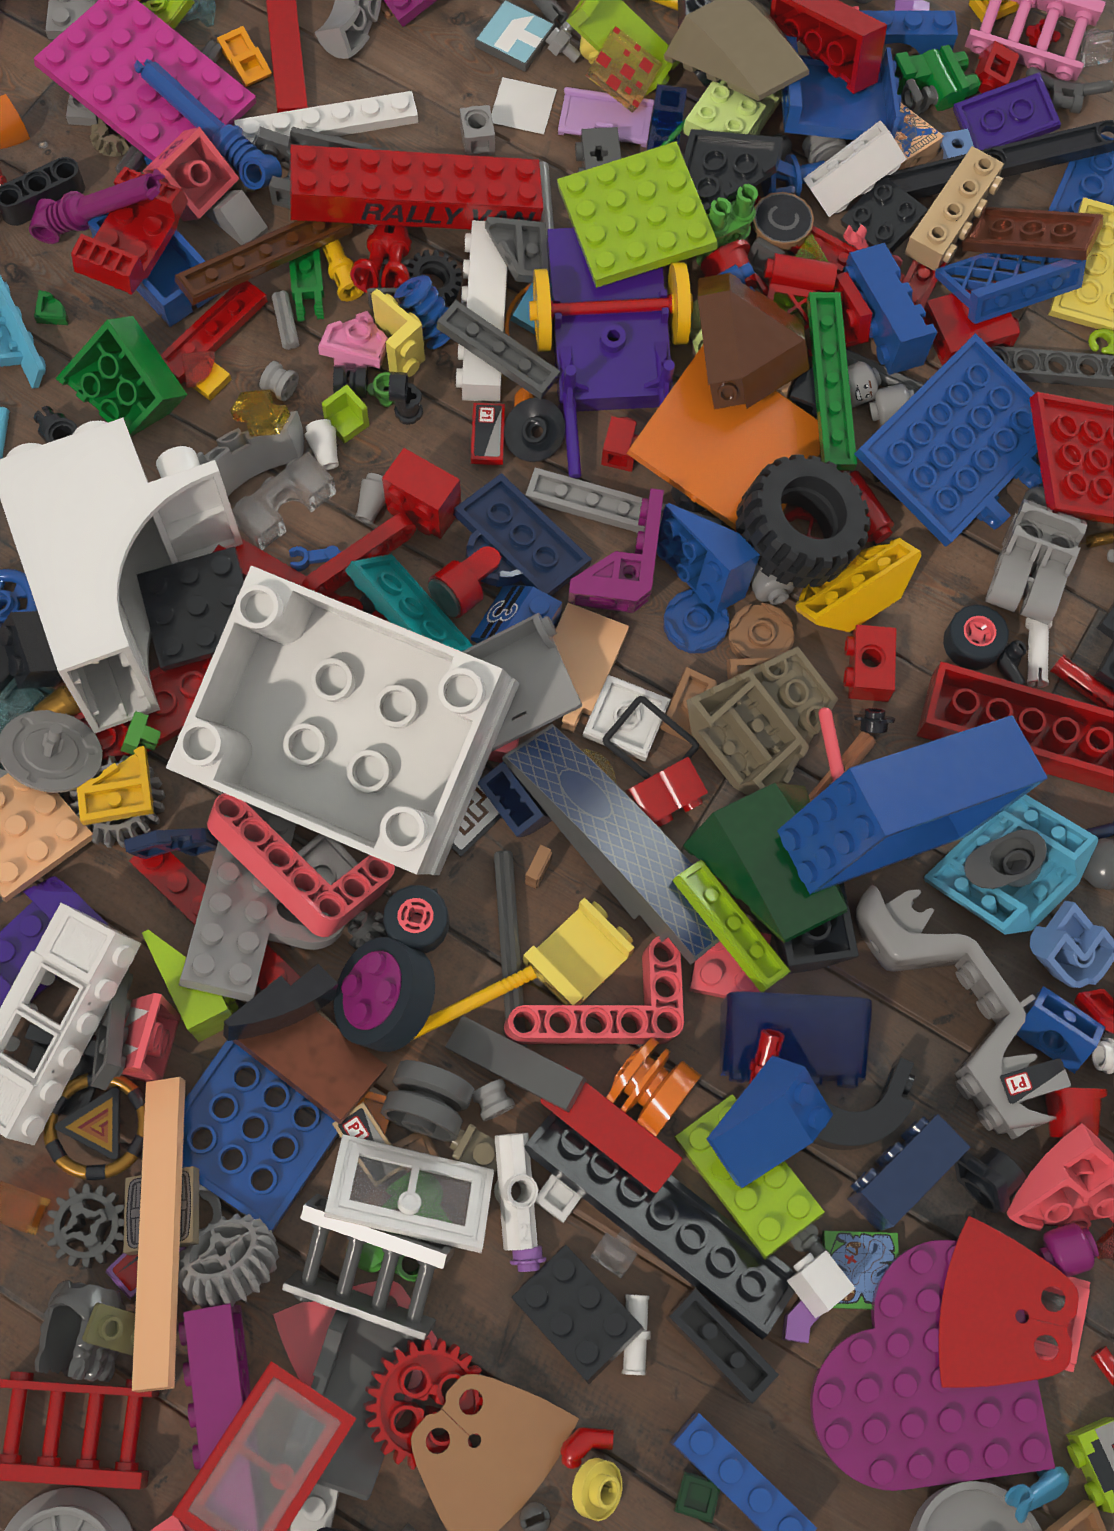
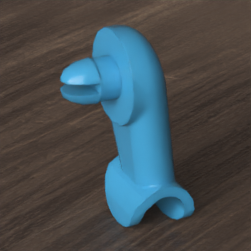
M1058 1466L1055 1469L1036 1471L1039 1476V1480L1030 1487L1025 1484H1019L1008 1490L1005 1495V1502L1017 1508L1015 1518L1019 1523L1025 1522L1028 1512L1057 1499L1064 1493L1070 1479L1063 1467Z

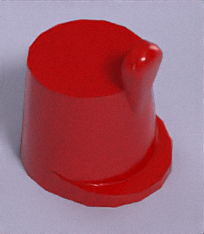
M744 239L721 246L704 259L700 269L706 277L718 275L735 264L739 268L748 262L750 263L747 255L751 246ZM756 273L745 279L746 286H752L754 290L758 287L760 293L767 296L768 286Z
M1067 1087L1045 1094L1047 1115L1057 1117L1048 1122L1049 1137L1063 1138L1083 1123L1099 1138L1102 1098L1108 1095L1107 1089Z

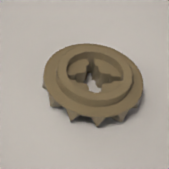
M98 118V123L91 125L90 139L94 148L106 156L117 157L125 155L132 144L122 136L120 139L114 134L109 135V130H112V128Z

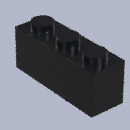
M697 1289L691 1290L665 1317L746 1403L753 1404L779 1376Z

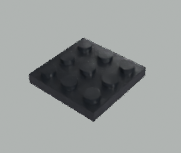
M235 547L136 574L159 665L163 671L213 657L235 605L236 598L245 581Z

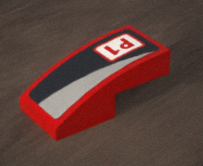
M473 403L471 464L503 465L505 404Z

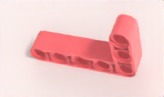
M223 793L215 799L208 818L207 826L211 834L316 936L329 937L362 912L384 893L395 872L393 864L369 855L330 885L246 802Z
M659 936L653 939L645 948L642 956L644 1006L522 1005L513 1009L504 1024L505 1035L508 1039L518 1044H646L651 1037L658 1041L659 1044L668 1043L680 1034L684 1025L681 953L669 938L661 942ZM654 948L664 949L668 954V961L662 962L658 960L654 955ZM657 982L665 983L670 989V997L659 995L655 984ZM559 1017L563 1019L566 1023V1032L557 1033L552 1030L549 1023L550 1018ZM594 1017L598 1019L602 1026L601 1032L593 1033L588 1030L585 1023L586 1018ZM623 1017H629L635 1021L637 1026L636 1033H629L624 1030L621 1024ZM658 1017L669 1020L672 1026L671 1033H664L658 1028ZM514 1018H526L531 1025L530 1032L521 1033L517 1031L513 1024Z

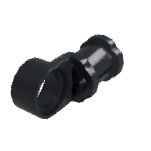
M390 372L389 401H393L395 404V417L402 424H414L423 415V408L420 404L422 400L421 391L414 384L408 383L407 373Z

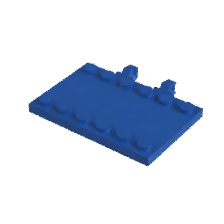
M975 333L854 455L946 547L953 542L975 517L980 521L983 520L995 530L1011 516L997 501L999 499L997 494L1012 478H1019L1029 489L1039 486L1043 482L1041 469L1037 464L1038 460L1034 456L1038 450L1029 398L1035 393Z

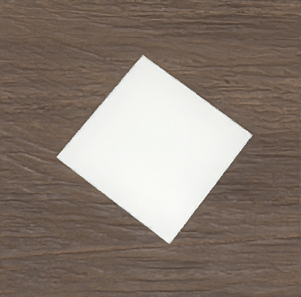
M502 77L491 113L493 123L544 135L557 89Z

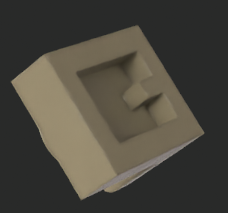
M469 1124L466 1131L460 1129L457 1139L452 1141L450 1149L454 1150L452 1159L494 1169L495 1175L497 1172L495 1139L477 1130V1127Z

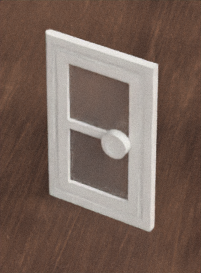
M343 1134L323 1217L481 1253L485 1237L494 1169Z

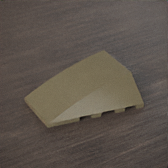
M714 0L687 14L664 54L665 61L672 64L676 60L682 62L684 69L691 72L697 69L705 72L707 79L714 82L723 80L727 82L728 88L757 101L809 75L808 67L764 6L756 0Z
M797 646L686 700L693 737L732 787L746 795H750L775 782L789 783L794 774L795 766L800 758H803L807 753L813 736L818 734L821 729L818 716L819 710L827 707L832 711L838 698Z

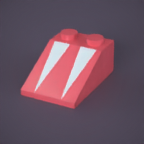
M152 993L132 1000L124 1024L129 1029L128 1036L122 1047V1055L126 1056V1063L121 1075L126 1078L142 1082L162 1080L164 1078L181 1015L162 994Z

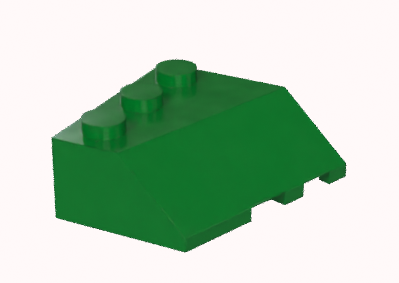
M134 316L107 319L55 378L62 385L68 384L77 392L76 396L80 400L89 402L98 409L99 415L108 423L123 418L130 437L169 415L188 395Z

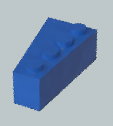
M881 243L849 252L846 266L843 267V273L847 272L872 312L869 337L874 339L877 346L878 361L881 365H885L888 375L924 365L937 330L933 324H925L923 317L926 316V312L921 304L914 305L912 299L913 290L909 283H901V270L886 244Z

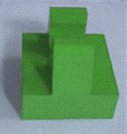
M137 711L134 712L120 751L133 755L135 754L133 750L140 746H144L149 750H155L161 732L146 725L149 715Z

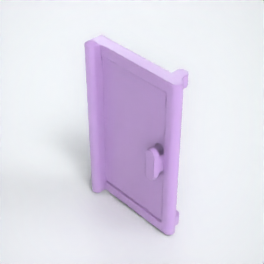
M570 87L564 88L565 96L558 135L564 136L565 133L581 136V129L618 127L620 142L641 144V147L647 148L653 105L655 104L654 99ZM634 99L640 103L637 108L632 105Z

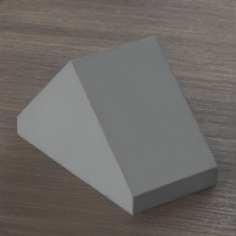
M243 190L227 191L205 213L208 218L241 245L259 238L269 231L268 226Z

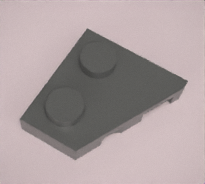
M487 216L484 223L485 229L515 281L533 283L534 269H547L549 276L546 222Z

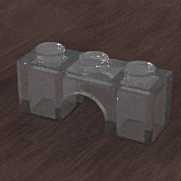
M309 452L302 457L294 458L288 463L285 470L275 477H269L263 482L260 489L250 496L241 498L237 502L235 508L232 509L236 524L257 548L263 550L286 532L283 517L277 512L279 507L289 501H298L313 512L336 494L334 478Z

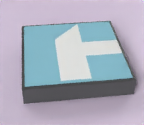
M504 0L476 37L475 47L526 72L545 46V40L554 30L555 24L508 0Z

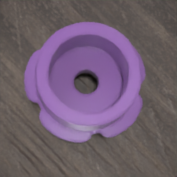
M538 1245V1247L532 1249L512 1250L513 1259L510 1260V1264L517 1265L518 1272L540 1270V1263L545 1262L547 1258L543 1257L542 1246Z

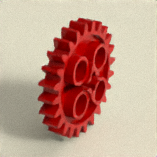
M427 1337L424 1341L422 1340L421 1348H417L412 1340H408V1352L403 1353L395 1346L393 1352L396 1359L391 1362L382 1357L380 1360L386 1368L384 1372H371V1375L378 1381L377 1386L365 1387V1391L374 1397V1400L363 1403L366 1411L374 1412V1415L367 1418L365 1423L368 1427H378L371 1435V1438L374 1442H380L385 1439L380 1449L384 1455L389 1454L395 1449L393 1460L396 1464L399 1465L407 1456V1464L412 1470L417 1466L411 1446L412 1433L427 1415L435 1414L441 1408L428 1405L424 1411L416 1402L395 1400L394 1395L396 1393L405 1394L422 1401H426L428 1396H430L437 1404L444 1405L446 1397L442 1396L441 1388L446 1380L450 1378L458 1380L466 1374L479 1375L482 1371L478 1365L468 1367L472 1356L467 1352L458 1358L460 1347L455 1343L446 1351V1342L442 1338L437 1340L434 1348H432L430 1339ZM412 1370H420L422 1374L420 1384L412 1389L405 1388L404 1379L406 1375ZM474 1389L466 1390L459 1400L460 1409L467 1415L476 1414L480 1411L479 1406L483 1404L482 1395ZM402 1410H410L412 1412L410 1423L403 1428L395 1427L394 1419L396 1415ZM431 1430L426 1437L428 1450L435 1454L444 1452L450 1443V1436L447 1431L440 1436H434ZM468 1439L469 1446L473 1448L472 1443Z

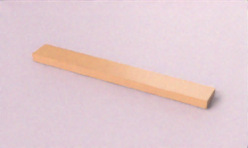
M181 1077L146 1082L132 1391L134 1392L175 1388L186 1081Z

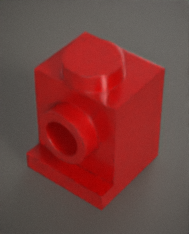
M994 41L982 51L974 73L977 74L981 82L978 89L979 92L985 93L1009 84L1019 54L997 41Z
M611 416L603 447L601 465L632 472L635 459L626 453L639 436L635 434L637 426L635 420L629 417L618 418Z

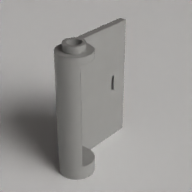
M536 613L462 651L504 669L512 678L520 683L492 751L583 706L552 636L556 635L557 632L549 616L542 618L540 613Z

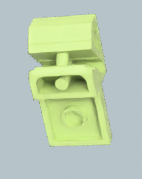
M723 80L720 83L712 81L685 119L683 133L689 136L691 129L760 135V131L782 100L781 90L757 101L728 88L727 82Z

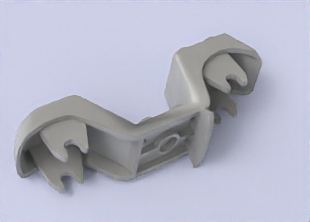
M871 885L860 898L856 908L855 920L862 939L884 969L893 972L955 965L958 970L955 973L959 982L965 989L971 988L978 998L976 1004L981 1013L988 1020L992 1018L996 1024L955 1072L958 1079L955 1081L958 1090L965 1099H972L980 1110L976 1114L982 1125L988 1131L993 1129L997 1135L1007 1133L1013 1140L1030 1129L1056 1119L1057 1117L1027 1109L1021 1104L1024 1101L1010 1104L1000 1080L1001 1075L1027 1068L1038 1057L1036 1054L1003 1057L1009 1043L1025 1023L1026 1013L1024 1008L1033 1002L1036 997L1032 994L1019 1002L979 944L971 937L962 934L921 933L933 914L934 909L929 908L924 912H917L913 909V900L921 894L919 889L908 890L885 904L878 888Z

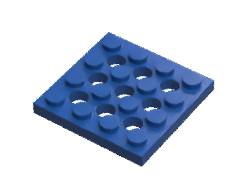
M226 1040L185 1099L182 1168L191 1166L198 1168L199 1184L243 1214H250L254 1219L260 1218L266 1224L268 1230H271L273 1233L339 1134L332 1124L335 1120L233 1041ZM243 1068H252L256 1072L254 1083L248 1087H241L236 1082L237 1073ZM275 1087L284 1089L286 1099L282 1105L278 1107L267 1105L266 1095L270 1089ZM223 1098H229L234 1102V1111L227 1118H219L215 1114V1105ZM310 1107L316 1112V1119L309 1127H301L296 1123V1114L301 1108ZM253 1118L263 1120L265 1127L262 1135L257 1138H248L244 1132L246 1123ZM202 1129L210 1130L213 1136L211 1145L203 1150L196 1149L193 1145V1137L196 1132ZM283 1138L293 1140L295 1145L293 1154L286 1159L278 1158L274 1152L276 1143ZM232 1149L241 1151L243 1155L242 1164L235 1170H227L223 1165L225 1153ZM263 1169L271 1171L273 1175L272 1185L263 1191L255 1189L253 1185L254 1175Z

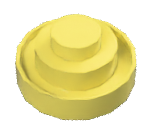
M600 1458L589 1459L577 1472L572 1486V1500L576 1511L581 1516L595 1521L607 1519L614 1513L620 1502L622 1476L619 1468L613 1462Z

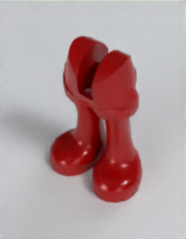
M377 225L373 233L368 236L366 243L367 249L370 252L369 259L363 258L355 261L350 271L351 280L354 285L367 293L368 288L379 287L383 259L389 257V260L384 266L381 277L382 288H399L410 278L408 269L402 264V258L408 255L412 244L407 226H395L394 232L388 233V225Z

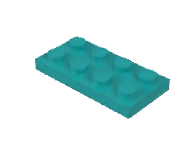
M392 554L351 561L345 572L352 578L354 585L366 594L373 602L375 609L384 615L390 623L461 652L473 646Z

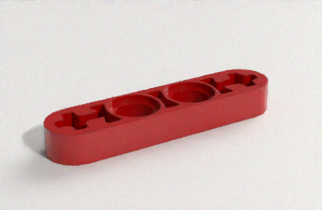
M406 513L396 514L311 572L303 580L302 587L324 596L330 595L352 579L345 572L351 561L388 555L414 535L416 525Z

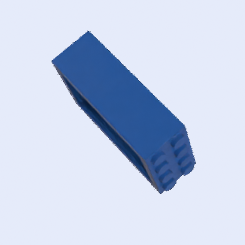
M1011 715L851 767L780 827L777 832L798 871L799 878L805 884L809 894L965 838L1048 779L1016 720Z

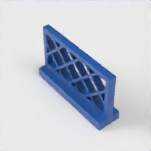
M982 253L937 268L935 278L969 308L968 318L974 324L1082 288L1086 260ZM1012 257V258H1019V260L1016 261V260H1009V259H1003V258ZM1024 259H1026V260H1034V261H1041V264L1030 263V262H1023V261H1024ZM979 266H987V267H992V270H990V269H983V268H976V267H979ZM1001 268L1015 271L1014 273L997 271V269ZM952 275H961V276H966V277H965V279H963V278H956V277H951V276H952ZM971 277L988 279V281L983 282L970 279Z

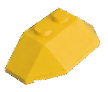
M900 538L891 540L890 544L876 545L861 550L843 572L831 582H825L822 586L810 587L808 584L806 588H803L799 601L795 605L796 611L816 625L851 632L856 624H863L901 599L921 558V551Z

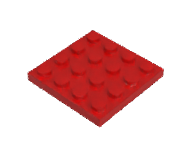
M1036 392L1029 399L1046 507L1051 509L1053 513L1061 512L1078 519L1114 524V406Z

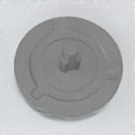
M50 710L27 712L12 719L0 733L1 764L15 780L35 790L51 793L76 790L77 787L94 778L101 766L102 748L97 736L86 724L68 714L55 713Z

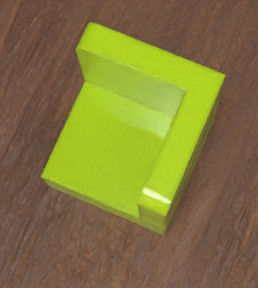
M345 385L322 402L324 419L330 420L331 425L336 427V435L344 444L370 426L367 406L348 385Z

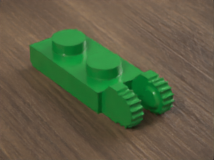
M317 248L289 261L293 300H295L298 321H305L306 312L303 300L314 298V310L317 320L324 319L322 298L325 297L320 249Z

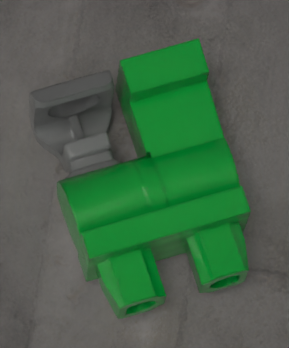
M950 45L941 46L940 50L931 49L923 54L909 56L907 52L896 53L894 57L896 61L895 77L899 78L897 94L901 95L904 105L918 116L928 110L930 104H934L937 111L953 107L955 103L976 94L981 84L977 74H964L969 65V58L965 51L953 52Z

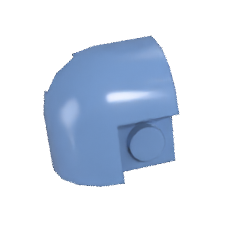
M1064 901L1047 927L1035 926L1030 936V948L1037 959L1053 977L1072 988H1081L1088 984L1096 985L1114 962L1113 937L1104 927L1093 925L1075 902Z

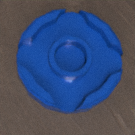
M693 589L678 593L668 603L663 617L664 631L669 641L678 649L688 653H706L715 649L724 641L729 628V613L727 608L715 613L707 604H704L699 599Z

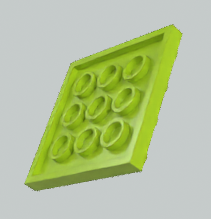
M677 141L557 179L560 194L596 288L717 249V239Z

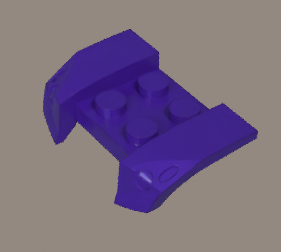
M51 876L36 886L25 890L24 893L32 902L0 931V1007L31 951H35L60 903L79 910L108 925L75 891L56 876ZM40 983L30 1002L32 1003L50 985L47 986Z

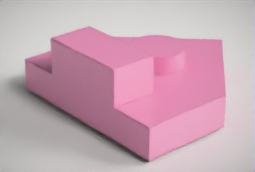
M365 311L356 314L355 319L344 323L337 321L328 324L318 346L319 355L334 358V366L345 365L348 369H354L357 366H370L380 369L387 352L385 341L388 340V337L377 328L370 313Z

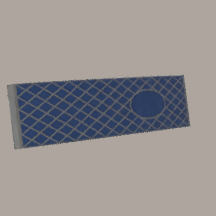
M553 724L549 725L502 757L505 764L633 919L641 916L656 936L660 937L661 942L669 938L690 965L720 942L672 881L678 874L693 864L642 809Z

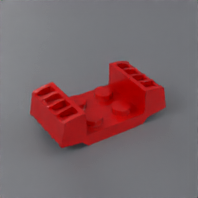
M124 167L115 178L114 184L117 185L145 174ZM160 181V193L153 200L147 199L110 212L94 238L81 234L71 252L74 272L133 295L142 280L148 278L177 229L178 221L188 203L183 189Z

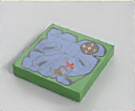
M822 1231V1245L831 1254L830 1256L855 1287L852 1292L833 1308L871 1310L873 1295L878 1281L892 1261L899 1255L898 1233Z

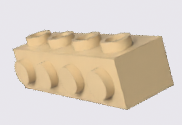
M972 146L910 236L904 254L933 271H936L943 261L948 264L957 250L955 245L957 240L961 239L964 241L973 226V223L970 221L974 216L979 218L988 203L986 197L988 194L995 195L1004 179L1000 177L1004 163Z

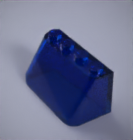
M742 991L728 993L721 1003L719 1075L729 1076L730 1082H749L752 1071L749 1065L751 1060L755 1059L761 1030L772 1029L785 1035L778 1058L806 1067L816 1086H821L822 1081H837V1087L856 1088L858 1083L866 1080L872 1023V1000L861 997Z

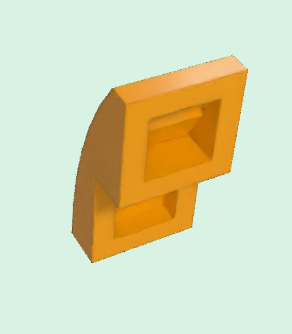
M244 26L217 37V43L221 45L223 55L245 88L272 76V72L258 46H254Z

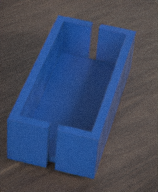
M109 213L88 221L93 238ZM177 229L148 278L143 279L136 289L169 327H172L193 312L191 302L175 282V275L205 262ZM217 295L195 304V306L199 308Z

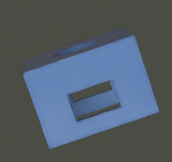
M968 129L941 133L944 135L940 146L943 149V159L967 154L970 148L974 147ZM962 145V148H955L953 146Z

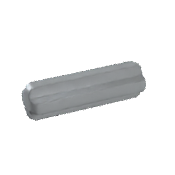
M284 290L274 292L272 300L282 347L286 350L296 349L299 346V340L289 294Z

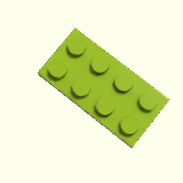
M732 1094L677 1134L675 1141L764 1259H767L823 1216L825 1211L785 1161L743 1188L735 1184L707 1141V1137L736 1102L737 1099Z

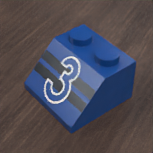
M503 586L472 634L471 640L479 643L536 613H540L542 618L549 616L554 627H556L561 619L562 602L533 586Z

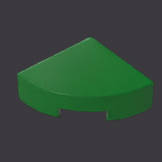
M39 290L34 313L36 323L68 325V316L62 303L53 294Z

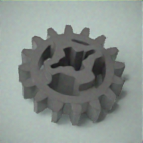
M84 1184L82 1193L71 1187L69 1188L70 1198L68 1200L61 1197L56 1198L60 1208L58 1211H48L47 1214L54 1218V1224L45 1226V1231L54 1233V1237L47 1244L50 1247H60L55 1255L58 1259L62 1260L70 1255L68 1265L76 1267L82 1259L84 1268H92L93 1259L96 1258L100 1264L104 1265L107 1263V1252L115 1255L120 1253L115 1244L118 1240L124 1241V1234L121 1233V1229L124 1228V1219H121V1215L124 1214L125 1205H115L120 1197L118 1194L113 1192L106 1197V1187L99 1185L95 1193H93L92 1185ZM87 1201H99L106 1208L92 1211ZM71 1211L72 1215L68 1225L64 1227L66 1217ZM86 1218L95 1221L90 1226V1234L81 1231V1228L86 1225L84 1220ZM112 1225L110 1234L105 1241L104 1235L107 1227ZM81 1240L89 1251H77L70 1246V1243H76Z

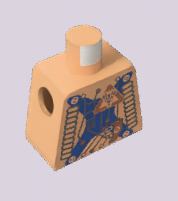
M902 103L900 112L904 113V122L901 132H896L895 141L907 160L901 163L898 170L922 165L935 158L944 135Z

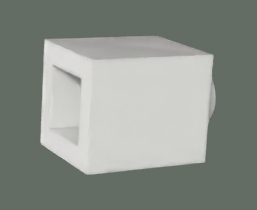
M827 1250L815 1258L811 1252L793 1266L797 1273L787 1280L815 1318L831 1310L855 1289L854 1285Z

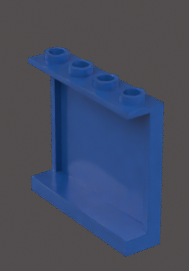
M785 36L798 53L797 37ZM886 47L883 61L880 65L878 83L855 94L846 88L848 83L841 77L835 78L828 72L829 67L821 59L814 60L811 56L799 55L808 67L809 75L781 89L784 133L855 140L880 120L890 131L894 139L896 132H901L904 113L900 112L901 95H897L899 78L895 77L896 61L892 60L891 47Z

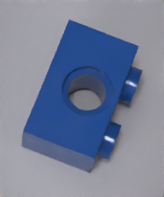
M1043 986L1036 994V999L1025 1008V1023L1016 1035L1025 1043L1034 1046L1053 1060L1060 1058L1064 1067L1075 1074L1097 1048L1105 1026Z

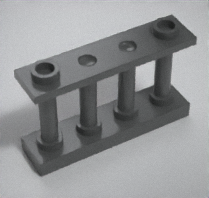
M320 1194L313 1196L304 1204L300 1218L310 1222L312 1227H314L303 1272L297 1270L284 1282L282 1290L292 1293L300 1301H314L398 1331L406 1339H420L424 1341L436 1323V1319L423 1315L434 1270L437 1268L443 1269L454 1256L456 1247L323 1217L328 1197ZM332 1230L347 1235L346 1237L349 1240L338 1284L317 1277L328 1233ZM366 1243L381 1247L382 1251L385 1252L373 1297L352 1290L363 1246ZM402 1255L416 1259L420 1264L409 1309L387 1302L398 1259Z

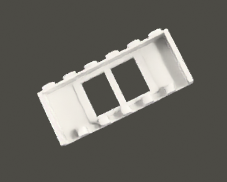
M60 903L35 951H31L0 1007V1134L5 1138L35 1145L44 1130L53 1109L62 1096L71 1075L80 1062L88 1043L98 1028L111 999L115 996L123 977L141 945L138 941L63 903ZM55 975L79 988L61 1024L38 1012L37 1006L30 1002L39 984L47 986L52 984L55 980ZM21 1017L54 1036L35 1072L3 1053L4 1049L15 1051L19 1047L20 1040L12 1034Z

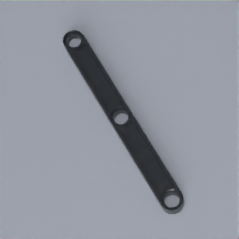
M1114 121L1096 122L980 151L1004 163L1000 177L1005 178L1114 151V140H1105L1101 136L1103 132L1114 134ZM966 154L897 170L891 175H885V177L914 199L938 194L942 191Z

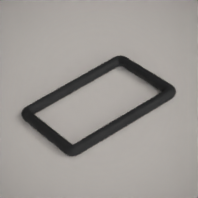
M638 696L605 734L603 744L644 779H647L651 775L609 741L640 703L644 704L692 745L682 759L686 757L691 759L699 749V743L646 697Z

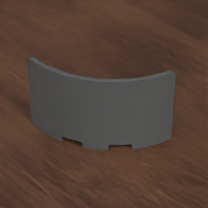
M336 1310L328 1327L313 1373L315 1377L311 1388L357 1419L316 1484L362 1500H368L385 1456L380 1450L385 1439L380 1442H374L371 1435L378 1427H368L365 1423L367 1418L374 1415V1412L366 1411L363 1407V1403L374 1400V1397L365 1391V1387L377 1386L378 1381L371 1375V1372H384L386 1368L380 1359L384 1357L391 1362L396 1359L393 1352L395 1346L403 1353L408 1352L407 1341L410 1339L402 1337L398 1331ZM412 1340L417 1348H421L422 1340ZM413 1370L404 1379L405 1388H408ZM396 1393L394 1395L395 1400H404L405 1394ZM301 1409L287 1440L281 1464H287L293 1469L294 1476L326 1427ZM399 1413L396 1415L394 1419V1425L396 1424Z

